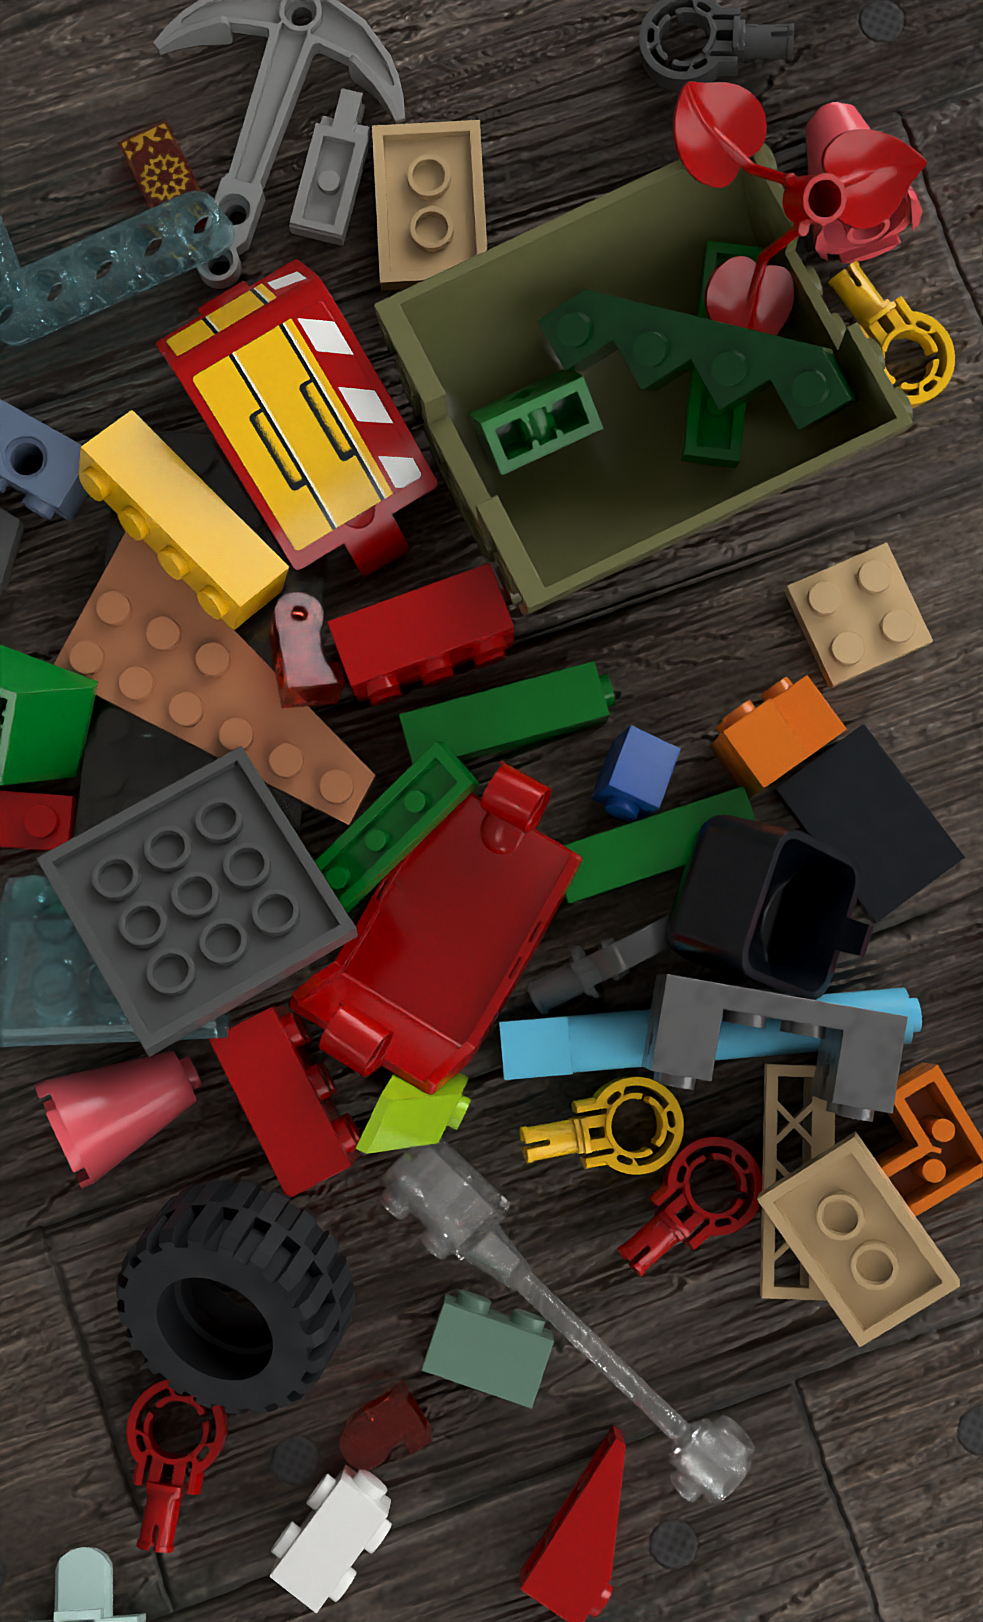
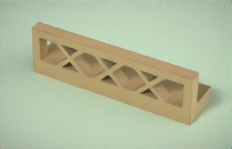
M765 1064L762 1191L776 1182V1169L784 1177L790 1174L777 1160V1144L792 1129H795L803 1138L802 1165L835 1145V1113L826 1111L827 1101L811 1096L816 1064ZM778 1076L804 1077L803 1108L793 1117L778 1102ZM777 1111L787 1121L778 1132ZM762 1207L760 1296L770 1299L827 1301L801 1262L800 1285L774 1284V1263L790 1246L784 1239L775 1247L776 1226Z

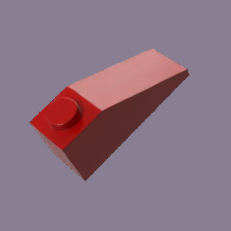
M614 1425L609 1429L519 1571L520 1590L567 1622H585L589 1614L596 1618L606 1606L613 1590V1586L609 1582L612 1578L626 1450L623 1432Z

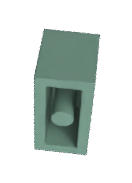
M459 1290L457 1297L445 1294L423 1359L422 1371L532 1409L554 1343L553 1331L544 1328L546 1320L520 1309H514L512 1316L490 1309L491 1300L469 1291Z

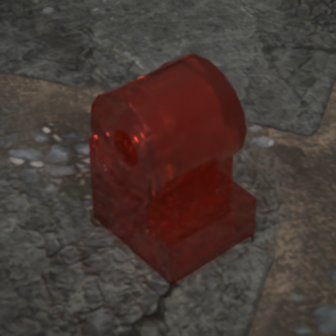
M403 1380L355 1411L348 1418L340 1438V1449L343 1458L351 1466L361 1470H370L383 1463L388 1456L390 1448L403 1440L412 1454L431 1443L433 1428Z

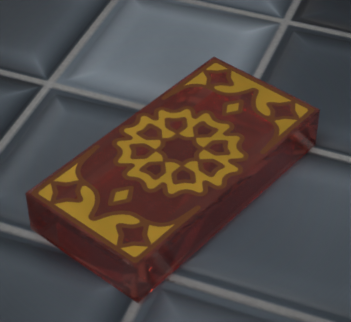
M167 120L117 142L167 243L206 225L211 209Z

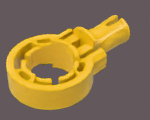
M856 260L847 269H843L834 276L828 284L835 290L858 322L866 339L872 337L878 343L884 359L890 341L905 338L917 342L923 348L926 357L937 354L938 359H933L926 365V373L920 382L914 384L904 382L897 386L905 394L911 393V396H907L912 408L918 407L937 396L947 386L952 377L955 366V350L950 335L933 317L921 312L912 311L902 296L893 302H890L889 299L884 301ZM885 367L884 371L891 384L894 385L896 379L889 374ZM924 385L928 387L927 392L923 390Z
M622 1076L605 1083L594 1093L592 1098L576 1100L571 1104L572 1112L575 1113L601 1109L599 1113L573 1116L568 1118V1120L536 1126L520 1127L519 1131L520 1141H525V1144L544 1140L540 1144L521 1147L527 1164L537 1160L568 1154H587L593 1151L608 1149L606 1152L580 1156L582 1166L587 1169L607 1165L626 1174L640 1175L658 1170L673 1158L682 1141L684 1120L677 1099L665 1086L649 1078ZM635 1085L650 1089L663 1102L660 1105L654 1098L646 1095L643 1099L654 1110L657 1121V1131L651 1139V1143L657 1147H660L663 1142L664 1144L654 1156L639 1163L634 1158L649 1156L653 1153L652 1150L648 1147H641L636 1151L624 1150L615 1141L611 1128L615 1109L622 1102L632 1098L642 1099L643 1093L624 1092L625 1087ZM615 1093V1096L607 1102V1099ZM598 1127L600 1135L590 1137L589 1129ZM618 1155L626 1156V1158H627L626 1162H625V1163L619 1162V1161L617 1160V1156H618Z

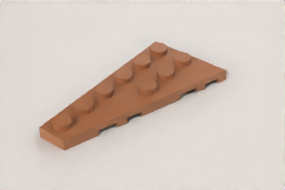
M125 532L53 665L98 681L96 696L216 758H220L242 746L266 784L351 826L377 778L376 775L222 619L216 620L205 612L197 599V594L182 579L176 580L163 569L157 554L143 539L140 541L135 540Z

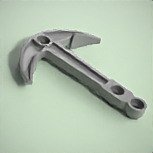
M198 0L174 18L153 42L157 51L162 55L177 49L197 45L231 44L233 42L232 32L268 38L229 173L221 178L205 226L209 240L199 247L195 256V264L201 279L212 288L223 289L230 287L240 277L242 266L239 255L250 247L265 202L263 192L312 59L316 54H323L349 66L351 79L377 99L388 112L395 124L405 123L404 96L399 75L391 55L366 20L338 0ZM299 17H308L312 20V22L304 26L294 25L295 20ZM235 212H241L246 215L245 221L238 225L229 224L228 218ZM217 262H226L230 265L229 270L223 275L211 273L213 265Z

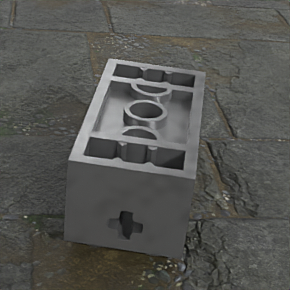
M670 974L656 975L641 1066L655 1071L653 1080L658 1081L659 1084L694 1090L696 1079L712 1080L721 1019L724 1022L765 1029L767 1018L781 1020L779 1030L781 1032L820 1038L811 1096L827 1101L826 1111L837 1113L838 1116L873 1122L874 1111L893 1114L908 1016Z

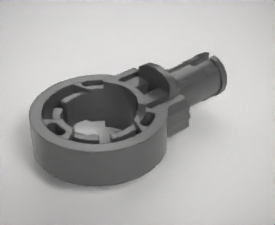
M659 0L647 12L640 27L639 45L641 59L647 74L654 82L668 90L680 92L681 88L690 81L712 83L718 76H737L739 64H744V59H787V61H792L795 23L745 24V19H741V8H721L720 4L715 0ZM676 15L678 25L683 23L697 24L698 27L705 31L709 40L700 55L690 61L674 59L671 64L672 70L667 69L669 67L668 55L663 52L661 44L664 35L672 28L671 16Z
M669 915L614 942L612 937L598 944L599 950L589 956H586L580 946L572 948L569 963L537 980L527 983L529 994L537 1009L542 1014H546L550 1009L583 993L597 999L602 997L604 990L600 982L611 977L616 981L630 973L629 968L670 947L666 937Z

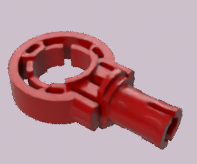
M707 1137L686 1143L677 1150L673 1158L667 1163L663 1175V1185L648 1200L654 1207H659L676 1190L677 1193L662 1207H659L653 1214L654 1217L623 1245L617 1247V1251L624 1260L628 1259L631 1261L628 1265L635 1273L642 1277L648 1268L678 1241L681 1242L684 1238L687 1239L683 1242L694 1251L710 1235L721 1236L740 1230L752 1220L760 1206L757 1197L762 1191V1175L757 1162L743 1146L730 1139ZM706 1146L726 1150L725 1155L709 1153L708 1159L721 1161L731 1170L736 1180V1192H747V1182L744 1174L747 1175V1200L735 1218L730 1215L734 1214L744 1202L739 1198L731 1200V1204L726 1209L717 1213H709L701 1209L694 1201L689 1184L691 1172L699 1163H703L706 1160L704 1155H699L687 1163L686 1158L694 1151ZM735 1157H736V1158L739 1160V1162L742 1164V1168H741V1166L736 1162ZM681 1167V1173L679 1176V1180L677 1181V1175ZM685 1207L688 1210V1214L680 1221L676 1214ZM725 1219L723 1225H715L716 1220ZM704 1221V1223L690 1235V1233ZM643 1248H645L637 1257H635Z
M168 1379L152 1385L139 1396L130 1411L126 1428L128 1447L136 1461L132 1484L142 1486L146 1483L147 1493L139 1539H137L136 1547L149 1551L150 1546H155L154 1552L158 1553L173 1552V1542L181 1500L185 1495L187 1485V1494L198 1495L201 1493L204 1472L219 1457L228 1436V1415L225 1407L216 1405L211 1408L216 1422L214 1440L209 1441L212 1433V1420H208L202 1424L203 1435L199 1445L189 1454H171L165 1451L159 1443L157 1444L153 1434V1421L157 1417V1412L150 1410L146 1415L144 1426L141 1427L140 1424L146 1406L159 1392L168 1389L171 1395L155 1403L157 1408L166 1406L170 1401H182L195 1407L200 1416L208 1412L207 1407L196 1403L197 1398L195 1396L185 1393L180 1395L168 1386L170 1382ZM141 1435L143 1436V1439H144V1443H145V1445H146V1448L144 1447V1445H143V1443H142ZM208 1446L210 1451L203 1459L200 1454ZM151 1456H152V1463H151L149 1478H148V1481H147V1476H148V1471H149V1465H150V1460H151ZM192 1462V1469H191V1474H190V1479H189V1484H188L187 1479H188V1474H189V1469H190V1463ZM167 1464L174 1466L172 1479L165 1478Z

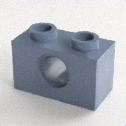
M0 399V493L3 494L6 488L10 487L25 496L21 503L36 514L51 520L54 513L71 522L88 495L78 475L82 445ZM35 455L43 456V464L36 473L21 475L22 465L29 457Z

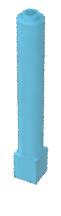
M904 987L823 994L820 998L816 999L817 1001L908 1016L904 1044H910L913 1039V1032H920L922 1028L919 1001L917 998H909L908 992ZM651 1009L499 1021L504 1080L643 1067L641 1064ZM767 1018L765 1029L724 1022L721 1019L715 1061L818 1052L820 1038L779 1031L781 1024L779 1019Z

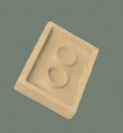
M480 120L373 125L372 138L381 291L407 289L487 251Z
M856 1131L758 1194V1202L859 1347L960 1287V1279Z

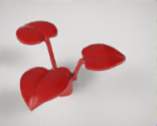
M687 82L679 92L673 116L674 143L679 159L686 171L696 181L713 188L729 185L737 176L740 167L751 175L782 184L785 187L782 198L783 209L789 220L793 222L791 229L759 253L756 263L748 257L735 256L723 261L713 271L708 279L704 296L708 319L777 335L792 310L795 287L791 273L784 267L767 265L769 259L797 237L806 236L810 225L828 224L839 220L844 225L854 229H869L883 223L898 208L910 185L924 169L927 161L911 146L892 135L871 129H854L839 134L825 147L821 158L822 174L797 177L794 173H784L761 166L749 159V157L755 155L761 149L767 133L766 115L758 99L747 89L728 82Z

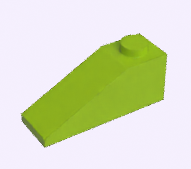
M458 1072L436 1093L429 1095L393 1073L380 1095L356 1149L369 1154L439 1143L446 1126L457 1130L472 1099L462 1095L469 1077Z

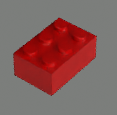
M491 563L327 621L351 688L358 702L362 703L369 700L371 706H379L398 699L403 695L400 688L420 681L423 687H431L446 682L455 676L453 669L474 662L475 668L479 669L498 663L507 657L505 650L513 648L514 625Z
M273 1006L209 1039L286 1195L293 1197L344 1171L355 1163L360 1156L356 1146L361 1135L348 1112L341 1116L339 1115L330 1097L338 1092L337 1087L323 1061L314 1065L305 1047V1044L312 1041V1037L299 1013L288 1012L286 1006Z

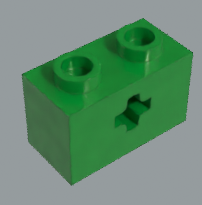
M565 369L468 413L489 464L501 475L604 429L584 376L575 371H565Z

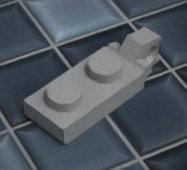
M342 88L334 118L323 116L321 122L315 124L289 222L292 234L336 245H344L370 146V127L361 125L365 110V104H362L363 93Z

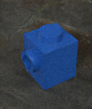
M630 725L612 741L590 799L605 805L606 812L615 818L624 821H639L659 809L681 749Z

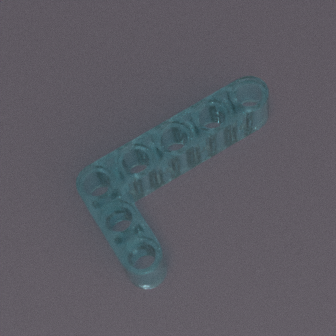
M190 191L21 268L0 215V315L7 307L13 306L9 319L0 323V340L11 346L25 345L221 256L228 251L233 243L235 233L232 222L213 197L202 191ZM205 217H212L208 229L201 233H193L198 221ZM162 239L158 251L151 256L145 257L144 254L147 246L154 240ZM112 261L108 274L96 279L99 267L105 262ZM62 283V289L58 297L52 301H47L50 290L57 284Z

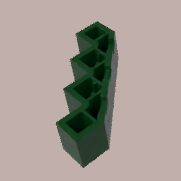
M586 289L538 320L540 327L565 371L584 372L619 349L641 390L658 391L695 367L719 410H734L774 385L798 430H810L860 400L833 350L822 346Z

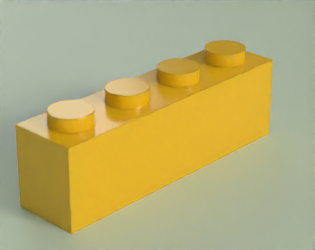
M133 410L126 413L81 446L78 475L86 492L97 501L104 500L118 514V519L124 530L135 540L140 541L143 539L157 554L163 569L176 580L182 579L197 594L200 605L212 618L216 620L222 619L234 631L282 592L289 566Z

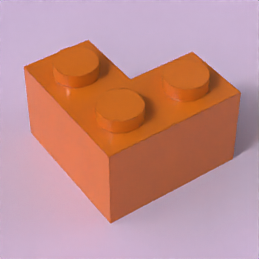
M808 675L795 684L788 677L783 678L760 695L764 701L760 706L756 708L748 700L722 719L723 722L715 727L720 735L710 745V748L739 787H745L748 799L847 730Z
M921 1062L898 1076L893 1114L888 1113L903 1140L874 1158L916 1217L983 1176V1139L938 1065Z

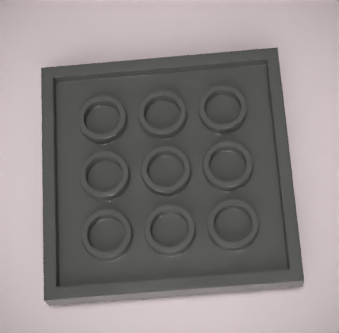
M242 746L36 858L149 1057L358 936L355 925Z

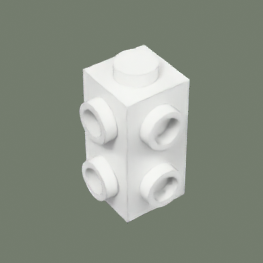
M345 1465L335 1479L326 1474L306 1502L312 1508L310 1514L300 1527L291 1521L272 1547L271 1552L277 1558L269 1577L315 1613L319 1611L328 1597L337 1602L356 1576L357 1571L351 1566L363 1549L372 1554L381 1544L392 1526V1523L386 1519L391 1504V1499L385 1495L387 1492L386 1486L375 1475L362 1468L356 1473L349 1466Z

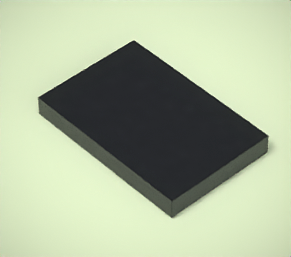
M865 724L855 729L773 790L804 833L853 857L858 862L861 870V885L856 903L872 924L879 922L965 858Z

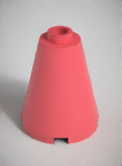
M839 102L825 104L808 121L805 128L808 175L823 173L821 166L822 154L833 138L848 130L870 129L853 105L841 104ZM910 186L894 213L883 223L873 228L854 229L844 225L839 220L828 224L811 225L812 241L820 258L827 261V254L839 255L841 263H853L856 260L860 262L872 259L892 250L901 243L898 235L909 224L913 231L919 225L923 212L919 198Z
M168 1051L150 1057L146 1056L46 1079L35 1084L34 1087L39 1099L49 1094L52 1096V1099L43 1103L47 1111L46 1115L73 1173L85 1168V1170L76 1174L81 1189L97 1182L195 1104L197 1099L194 1090L202 1087V1083L189 1056L179 1060L174 1051Z

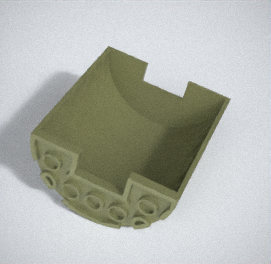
M765 143L755 155L749 157L752 162L777 170L773 153ZM679 159L374 304L387 349L391 354L397 352L393 357L401 375L398 378L414 415L417 418L422 416L425 422L422 424V428L429 443L428 447L445 484L487 563H497L498 568L495 569L500 585L513 604L518 603L523 615L537 611L901 435L913 424L911 420L913 418L911 403L905 392L900 387L894 388L884 371L885 359L880 346L872 337L866 339L858 322L846 328L842 318L836 312L830 314L821 297L823 290L816 271L811 265L804 266L795 250L799 238L797 237L772 256L767 265H777L786 268L793 277L795 287L792 310L784 326L776 336L832 349L860 400L810 430H798L773 385L746 402L741 456L736 468L681 461L691 370L658 391L641 390L618 349L586 371L577 372L584 376L604 429L504 475H501L489 464L468 413L564 369L540 327L539 319L584 289L697 316L703 252L707 240L761 247L764 250L793 227V222L789 220L783 209L782 198L785 190L781 184L751 175L740 167L737 176L729 185L713 188L696 181L686 171Z

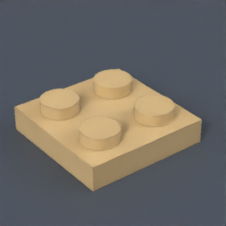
M887 542L792 583L784 589L829 689L924 648L933 642Z

